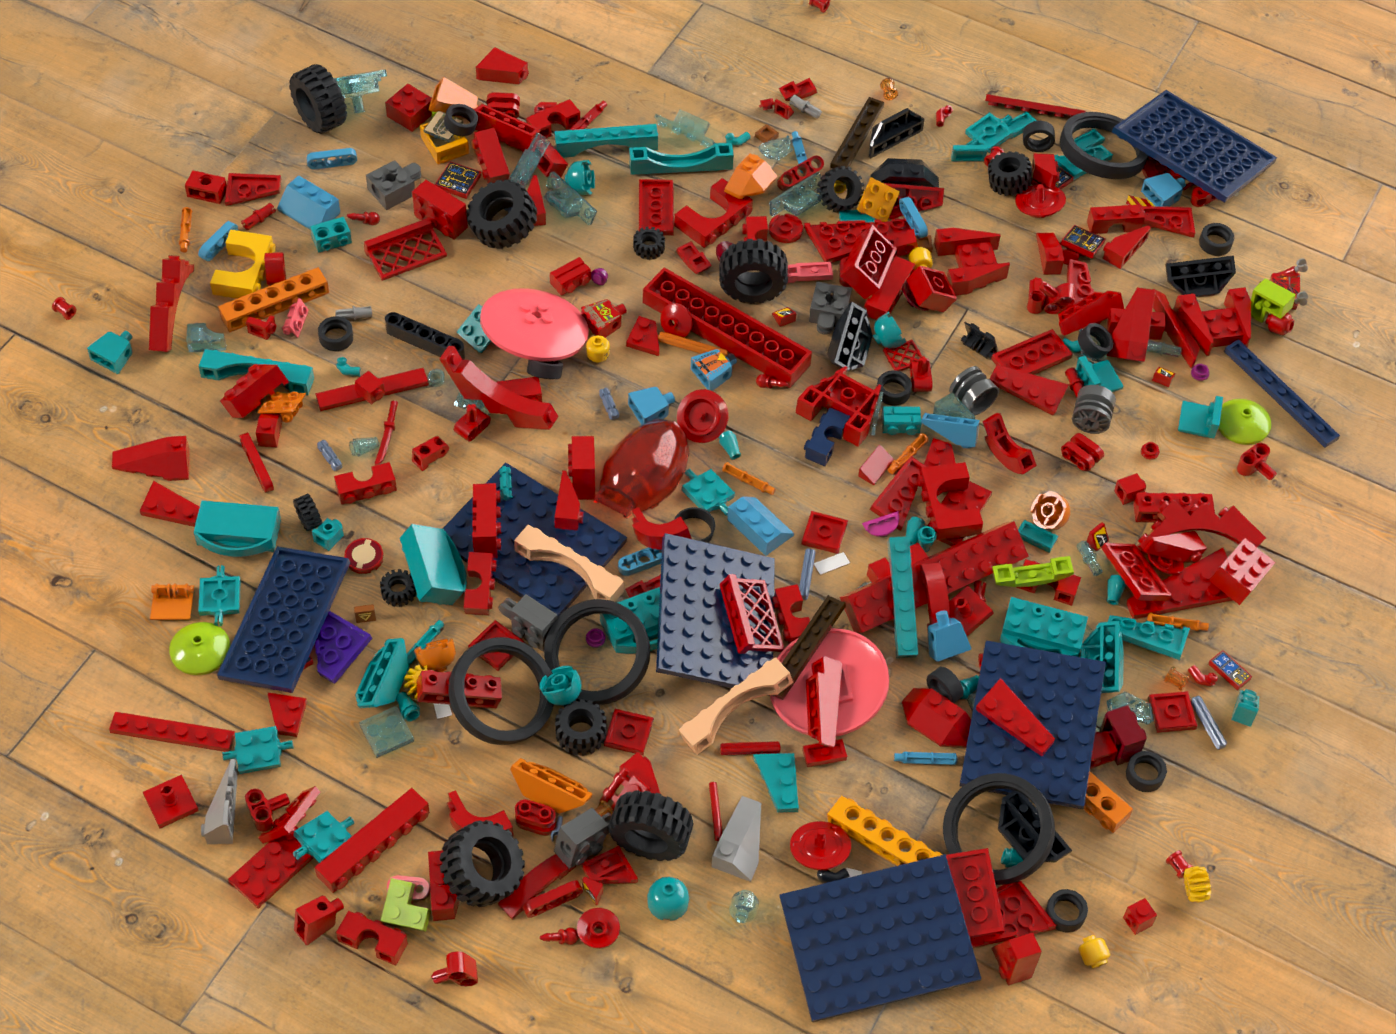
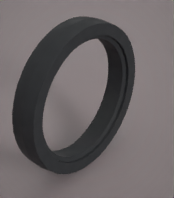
M1083 112L1069 118L1062 129L1060 148L1065 157L1079 169L1094 176L1106 179L1131 178L1142 171L1148 160L1146 153L1133 147L1137 155L1134 160L1126 163L1107 162L1087 154L1074 142L1072 134L1080 129L1096 128L1112 132L1114 126L1124 120L1117 116L1101 112Z
M592 599L573 605L556 619L545 641L544 658L550 671L560 667L558 654L563 636L575 622L586 616L609 614L626 622L634 633L637 646L636 658L630 672L618 684L608 689L599 691L581 689L579 696L576 698L578 702H580V699H584L585 702L593 701V705H605L626 697L642 681L650 662V642L644 625L631 610L614 601Z
M505 637L483 640L466 650L458 659L451 672L448 692L452 710L465 730L484 742L495 745H510L524 741L535 735L544 726L552 713L554 704L550 703L540 690L542 678L545 675L549 677L552 673L541 655L521 641ZM492 652L507 653L519 658L531 669L538 682L540 700L535 716L526 726L516 730H498L484 724L473 714L466 701L464 681L468 668L479 656Z
M987 774L965 784L951 799L943 821L944 841L949 854L963 852L958 841L959 819L970 801L981 793L993 789H1010L1025 795L1034 803L1040 817V835L1037 844L1029 856L1019 864L1006 869L993 870L995 885L1012 884L1032 875L1047 859L1054 842V818L1044 795L1028 781L1011 774Z

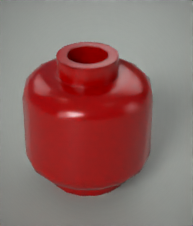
M1286 313L1281 319L1273 314H1269L1266 319L1268 330L1282 336L1292 331L1295 322L1290 313Z

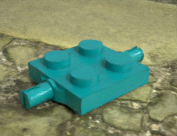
M989 112L965 130V134L972 139L966 145H987V152L990 153L994 146L1001 145L1013 136L1014 131L1006 125L1012 121V117L1008 114L1003 119H1000Z
M690 468L687 469L685 475L691 481L682 485L681 490L698 508L708 512L720 509L728 516V506L726 503L735 497V492L712 469L701 475H696Z
M220 565L216 567V576L200 578L198 612L200 616L214 615V625L218 626L219 624L222 626L223 615L240 614L241 579L240 576L229 577L224 575L225 566L221 565L220 569Z
M276 726L235 733V750L222 752V757L224 761L236 759L240 774L281 767L280 756L282 750L294 749L293 740L280 742Z
M326 811L294 831L293 836L300 842L302 847L293 851V856L298 860L305 854H309L320 863L352 837L346 829L354 825L353 818L348 817L339 822Z

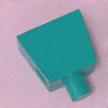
M126 330L120 336L111 331L107 332L87 348L90 360L119 374L133 353L129 342L133 336Z

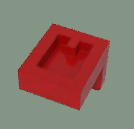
M270 315L266 322L250 316L246 320L248 333L268 340L277 328L275 317Z

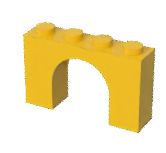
M230 230L225 242L228 255L247 257L255 263L251 268L243 272L215 270L210 286L212 295L238 299L261 289V282L266 277L264 254L275 253L276 245L273 243L272 236Z

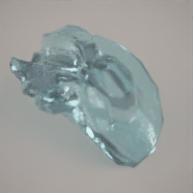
M789 135L785 138L767 141L758 147L765 157L774 160L783 159L793 150V148H790L791 140Z

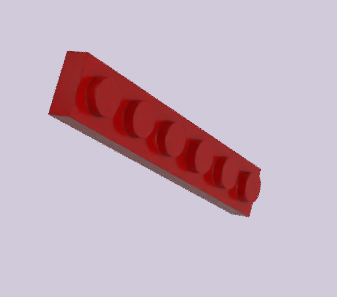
M986 94L985 101H988V105L998 106V103L1005 104L1004 108L1014 109L1015 106L1021 107L1022 111L1031 112V109H1036L1040 114L1047 115L1048 112H1054V116L1064 117L1065 114L1072 117L1086 112L1085 110Z
M121 712L114 713L109 727V731L112 734L223 752L231 751L235 739V731Z

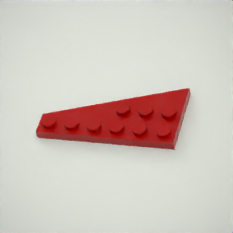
M905 218L892 219L887 222H881L880 219L865 223V220L838 221L836 224L820 222L818 225L804 223L805 231L824 262L831 263L849 256L857 236L871 225L885 238L908 234L907 230H911V227Z
M1224 548L1184 568L1181 573L1171 575L1162 580L1172 594L1169 601H1140L1134 596L1129 598L1126 604L1132 619L1148 617L1149 613L1160 615L1233 601L1209 581L1228 558Z
M1018 881L1012 884H1003L996 889L1005 933L970 938L972 948L1010 940L1032 932L1037 934L1054 930L1056 924L1024 883Z

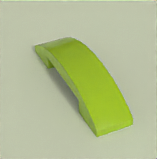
M1070 556L1051 558L1050 563L1014 568L1012 564L992 566L996 585L1007 587L1042 585L1067 578L1074 574Z

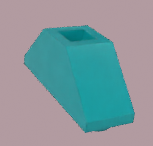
M1250 689L1240 690L1231 720L1251 727L1259 710L1260 696H1257V693Z

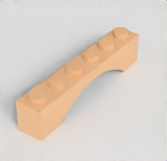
M527 525L514 540L515 552L530 561H552L574 570L587 582L594 599L616 602L624 592V581L619 576L612 575L600 565H595L587 557L580 556L570 547L563 546L555 538L543 534L538 528Z
M776 657L771 661H767L759 670L751 673L743 682L735 685L723 697L716 699L707 709L700 711L691 721L684 723L679 729L683 740L698 755L713 744L720 725L733 710L757 697L778 695L794 683L790 672Z

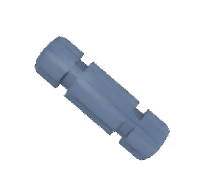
M600 389L599 395L603 400L602 402L607 413H609V418L611 420L618 419L619 412L615 408L616 405L609 389Z
M322 440L318 442L317 447L319 451L322 452V455L331 465L333 471L342 469L341 461L337 459V455L328 446L327 441Z

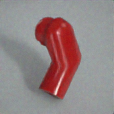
M946 105L936 112V126H944V119L953 112V108L950 105Z

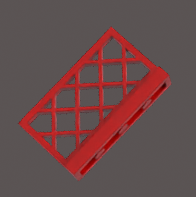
M430 218L364 241V251L369 256L382 281L447 257V253L432 227ZM430 233L433 238L429 242L423 240L422 237ZM410 240L417 242L415 248L407 246L406 243ZM420 243L429 246L427 252L418 249ZM391 247L401 248L399 254L391 252ZM434 247L439 249L441 253L435 255L429 252ZM404 249L413 252L410 258L401 255ZM380 252L385 255L380 260L375 258L373 254ZM415 253L424 255V259L420 261L413 258ZM387 255L396 258L394 264L385 261ZM399 259L407 261V266H398ZM383 265L391 267V272L383 274L381 270Z
M729 574L719 585L738 654H745L748 651L782 652L784 645L765 580L739 579L735 574ZM739 585L747 590L745 594L740 591ZM760 586L762 594L760 595L752 587ZM748 593L757 599L755 603L747 597ZM759 601L766 607V612L757 605ZM744 602L751 607L750 611L745 608ZM753 610L762 616L760 620L752 614ZM748 618L756 624L755 628L750 626ZM764 619L770 623L771 629L762 623ZM758 627L767 634L765 638L756 631ZM753 636L761 642L760 645L755 644ZM769 636L775 640L776 645L771 644L767 640Z

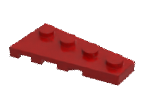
M996 365L989 378L998 388L1052 416L1055 414L1069 386L1066 383Z

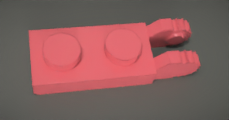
M831 262L788 265V283L833 280Z

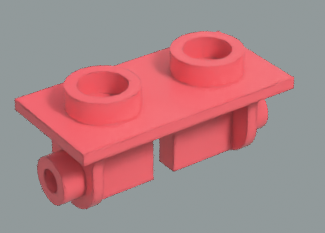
M298 298L297 303H293L290 306L287 315L288 319H286L282 327L284 334L294 333L297 338H299L309 311L300 298Z

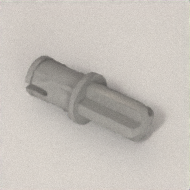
M793 95L790 99L789 104L801 110L802 113L806 112L815 118L820 117L822 111L811 105L810 101H805L796 95Z
M352 306L350 309L336 310L335 316L344 317L345 319L354 318V321L359 318H372L371 306Z

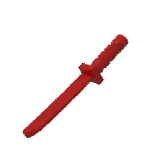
M394 400L391 401L387 421H384L385 430L375 465H379L384 461L392 430L395 431L394 421L398 402Z

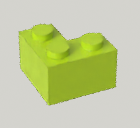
M1265 278L1253 289L1251 317L1261 323L1267 319L1269 314H1273L1281 319L1293 307L1296 294Z
M391 878L381 917L383 923L424 932L427 931L431 910L411 905L415 884Z

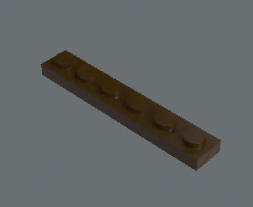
M871 97L867 99L832 159L830 168L850 167L884 107L883 101Z
M828 595L783 660L782 665L790 672L794 683L845 609V602ZM792 683L778 695L773 696L783 700L792 688V686L794 685V683Z

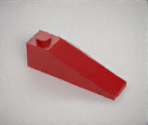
M884 183L899 191L888 219L904 216L899 206V200L905 197L911 198L918 212L943 205L944 188Z
M1136 288L1116 328L1111 334L1114 343L1113 349L1106 356L1145 362L1155 290Z
M187 436L164 437L113 451L112 469L129 473H144L148 477H153L154 475L163 477V480L168 481L189 480L190 448Z

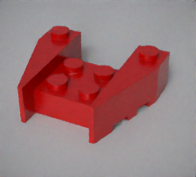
M954 227L936 229L934 246L937 256L955 255L959 267L948 269L947 278L956 296L967 295L976 288L982 289L991 282H999L1007 278L1010 262L997 263L993 251L998 250L1000 234Z
M1246 287L1228 289L1224 301L1226 308L1201 311L1195 294L1177 296L1173 310L1192 337L1198 342L1200 349L1206 356L1210 355L1213 347L1228 346L1237 340H1240L1248 347L1251 339V299Z
M845 366L837 370L831 377L821 379L820 383L815 386L807 387L797 399L795 413L809 421H812L823 407L827 409L833 408L849 415L850 419L845 424L842 439L859 447L869 434L879 400L881 385L879 384L873 390L846 376L848 367Z

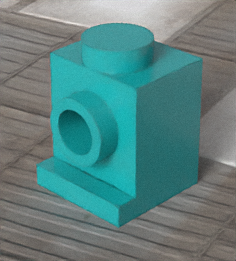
M327 518L317 529L312 531L314 542L328 551L344 536L342 524L337 519L330 520Z

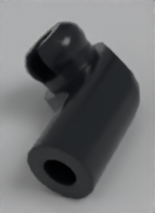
M845 868L836 873L829 870L817 871V877L822 883L850 877Z

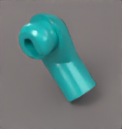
M748 132L743 133L739 137H734L733 133H728L725 138L726 143L740 146L751 139V136Z
M1063 339L1064 344L1070 351L1074 353L1083 351L1078 340Z
M345 357L337 359L336 367L343 375L360 376V367H350L346 363L347 359Z

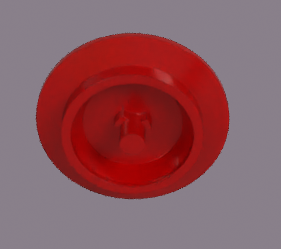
M1044 184L1029 186L1021 194L1018 193L1015 203L1022 213L1035 218H1045L1059 212L1065 206L1066 196L1057 187L1051 189Z
M699 389L689 393L683 398L677 410V423L680 431L687 439L696 443H709L716 440L724 432L728 424L729 413L727 405L719 394L711 390Z
M815 821L802 825L794 832L790 840V850L793 857L801 865L814 870H828L846 861L851 852V841L848 834L841 827L830 822Z

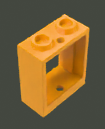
M444 117L440 118L433 128L434 133L437 132V129L440 134L448 131L443 122ZM429 123L420 125L421 139L437 164L469 154L468 141L465 136L452 134L456 141L436 147L431 137L437 135L424 130Z

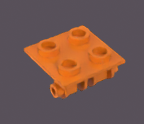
M275 392L272 396L268 397L258 410V413H281L283 422L289 423L303 406L302 399L306 393Z
M158 583L152 585L153 600L150 620H190L194 585H189L188 583L185 585H177L176 583L173 585L170 583L167 585H159Z

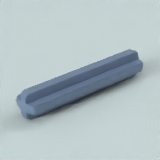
M809 548L805 550L799 585L803 600H807L809 596L816 553L814 549Z
M1193 697L1191 704L1216 749L1225 748L1227 742L1202 697Z

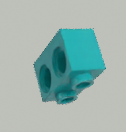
M344 217L310 226L312 240L318 253L352 243L351 231Z

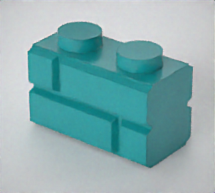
M883 406L881 415L883 433L890 435L898 433L915 435L920 433L922 425L920 407Z

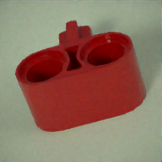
M265 253L264 262L267 286L286 280L284 253Z
M1042 282L1039 286V289L1045 293L1044 310L1048 314H1057L1072 306L1075 302V287L1071 283H1063L1054 288L1049 283Z
M922 356L918 362H910L912 391L932 392L933 382L930 362L928 358Z
M468 404L466 406L467 413L456 422L453 429L455 433L469 442L487 428L491 421V417L477 408L475 404Z
M1257 443L1245 451L1240 457L1237 472L1242 476H1250L1254 472L1259 471L1268 480L1274 479L1277 473L1266 464L1270 454V447L1265 443Z
M254 788L250 789L245 795V801L256 829L261 832L269 831L273 827L271 825L273 822L272 811L290 804L286 793L267 800L260 789ZM254 800H260L257 803H252ZM262 817H267L265 820H259Z
M455 951L446 955L447 967L434 971L431 976L435 984L452 980L460 986H473L478 983L476 960L464 952Z

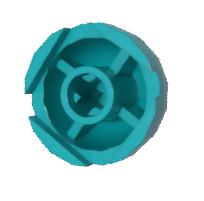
M589 160L574 162L569 167L567 174H565V183L578 195H590L593 193L590 191L591 188H595L594 170H590L589 165L592 164Z
M889 312L877 319L874 324L875 334L873 337L878 345L881 343L885 348L893 349L907 343L905 338H902L900 335L902 332L894 318L890 317Z
M561 666L551 670L553 674L549 677L545 675L540 682L541 692L554 705L571 704L581 692L582 682L578 672L572 666Z
M662 877L656 880L650 886L647 895L648 909L652 915L660 920L670 919V921L682 917L686 913L690 901L687 887L682 881L674 877Z

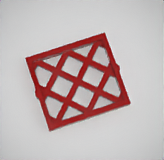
M913 340L906 341L907 343L897 348L883 349L888 362L894 370L903 371L909 369L910 362H918L919 360L914 358L916 354L919 358L922 357L920 350ZM910 345L913 346V348L915 349V351L909 349ZM902 349L905 350L904 354L898 353V350ZM907 351L914 353L913 356H907ZM888 352L894 354L892 358L888 355ZM895 356H901V361L894 359ZM904 358L910 359V362L906 363L903 362ZM893 362L899 363L898 367H895Z

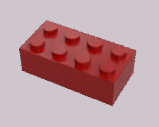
M871 225L857 236L840 276L857 294L867 299L880 289L897 248Z

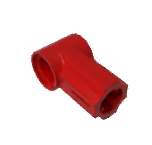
M1035 277L1029 282L1027 310L1032 314H1039L1043 309L1045 294L1039 289V286L1044 282L1042 278Z

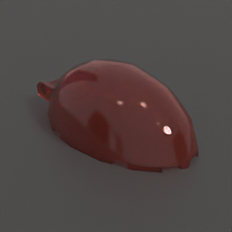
M656 418L633 428L613 447L604 463L599 492L596 494L594 502L597 504L601 503L628 519L633 509L639 507L641 512L649 508L653 509L659 506V503L665 498H668L681 481L686 471L690 454L687 436L676 421Z

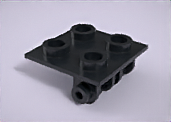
M964 322L968 335H963L961 338L963 345L970 349L972 348L973 351L977 348L976 353H979L986 359H991L992 354L998 352L995 337L988 332L983 333L974 323Z

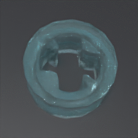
M434 369L429 372L428 379L430 385L440 387L444 384L445 375L442 370ZM440 376V379L434 380L433 377Z

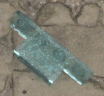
M681 109L674 121L658 114L654 116L659 126L663 128L667 126L678 135L682 133L691 141L697 140L706 148L715 144L714 140L704 136L710 123Z
M540 133L536 134L528 150L525 149L509 180L512 182L516 181L524 188L526 187L550 143L547 138Z
M551 172L546 183V187L551 191L546 192L544 198L562 216L566 218L579 216L588 225H592L597 210L555 172Z
M816 172L769 202L770 215L775 216L785 209L798 216L821 202L818 199L820 195L814 192L820 188L817 184L821 181V174Z

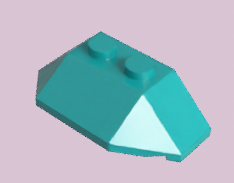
M1119 621L1100 622L1081 646V658L1106 662L1101 693L1120 692L1123 686L1124 649Z
M403 638L387 639L384 643L385 646L370 661L355 694L359 708H372L395 702L404 677L409 670L405 640Z

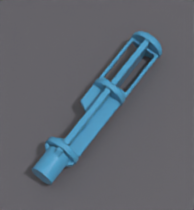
M797 131L792 132V143L798 164L807 160L802 138Z
M906 751L894 753V761L903 762L904 764L956 765L958 761L956 753Z

